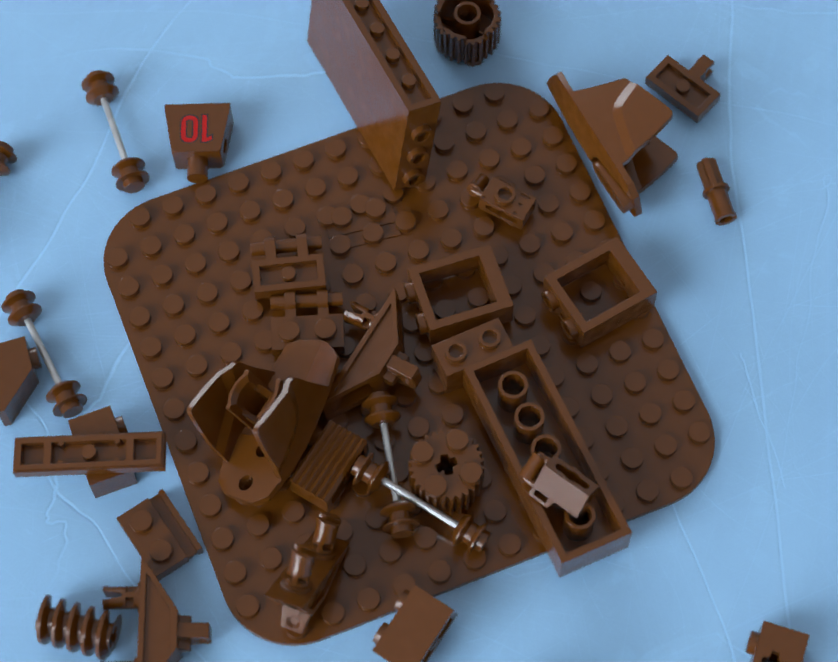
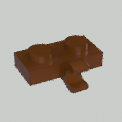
M667 55L645 79L647 86L696 123L720 99V93L705 83L713 73V70L710 68L715 63L706 55H702L689 70Z

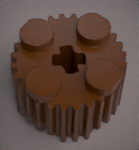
M437 0V4L434 6L433 34L435 47L439 53H443L444 57L450 56L451 61L454 59L457 60V63L464 61V64L473 67L481 65L484 58L487 59L488 54L492 55L493 49H497V44L500 41L501 12L499 11V6L495 5V0Z
M458 428L448 429L447 433H444L443 429H441L439 434L433 431L432 436L426 434L424 436L425 440L416 442L410 453L409 485L411 493L433 507L441 509L443 513L449 512L451 516L454 511H457L460 514L462 508L465 510L469 509V503L475 502V496L478 497L480 490L483 488L485 470L484 458H482L483 453L479 451V445H473V439H469L468 434ZM443 470H450L453 474L445 475Z

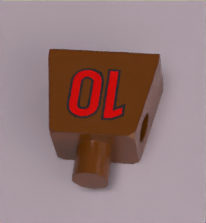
M230 103L165 104V115L175 168L187 169V180L192 183L206 182L208 180V169L222 168L225 165L234 123Z

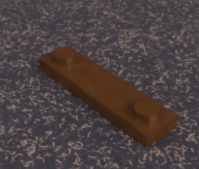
M165 431L17 437L15 438L13 474L15 477L166 471L167 436Z

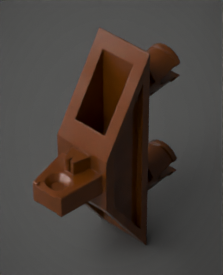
M394 288L379 312L362 306L355 301L350 303L354 312L345 310L344 322L366 330V333L343 369H337L323 408L327 421L362 404L371 393L387 391L389 386H394L396 382L414 389L422 379L420 369L409 363L410 357L404 351L402 305L396 288Z
M320 513V516L317 517L315 531L305 544L295 545V550L292 549L290 563L265 594L266 597L275 603L282 605L281 627L300 634L304 632L311 616H313L325 599L350 542L336 538L342 520L333 513Z
M142 555L140 582H138L137 586L103 587L105 596L110 598L102 600L104 611L137 609L139 613L137 657H135L134 661L117 662H179L181 653L191 652V645L211 644L212 628L210 623L192 622L191 616L180 615L178 609Z

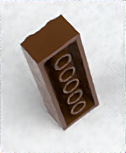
M530 339L464 367L463 386L559 577L628 548L632 531L532 340ZM534 451L537 453L543 452L550 458L556 455L567 464L576 467L581 474L599 486L587 509L577 518L555 502L546 508L529 496L532 487L522 480V476L519 473ZM541 470L539 471V473L537 474V476L535 477L534 480L537 479V477L539 476Z

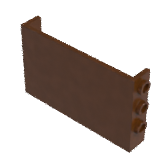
M311 0L307 42L393 190L396 191L405 187L412 188L426 181L441 99L380 0Z

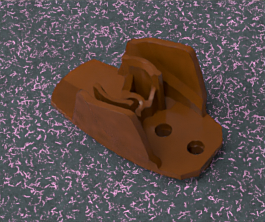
M562 71L554 74L549 78L547 86L575 137L592 162L593 169L600 182L622 213L630 211L634 217L640 215L642 208L639 193L653 184L678 160L677 152L656 137L672 120V110L644 88L625 78L573 91Z
M313 339L287 343L271 371L232 361L228 366L218 371L189 404L187 414L209 447L224 461L218 481L226 496L259 506L272 500L295 469L319 421L339 366L340 358L327 342Z

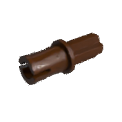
M708 157L703 158L696 165L704 188L702 192L703 198L707 199L710 204L716 225L729 224L737 218L728 195L730 187L728 183L723 181L716 160Z

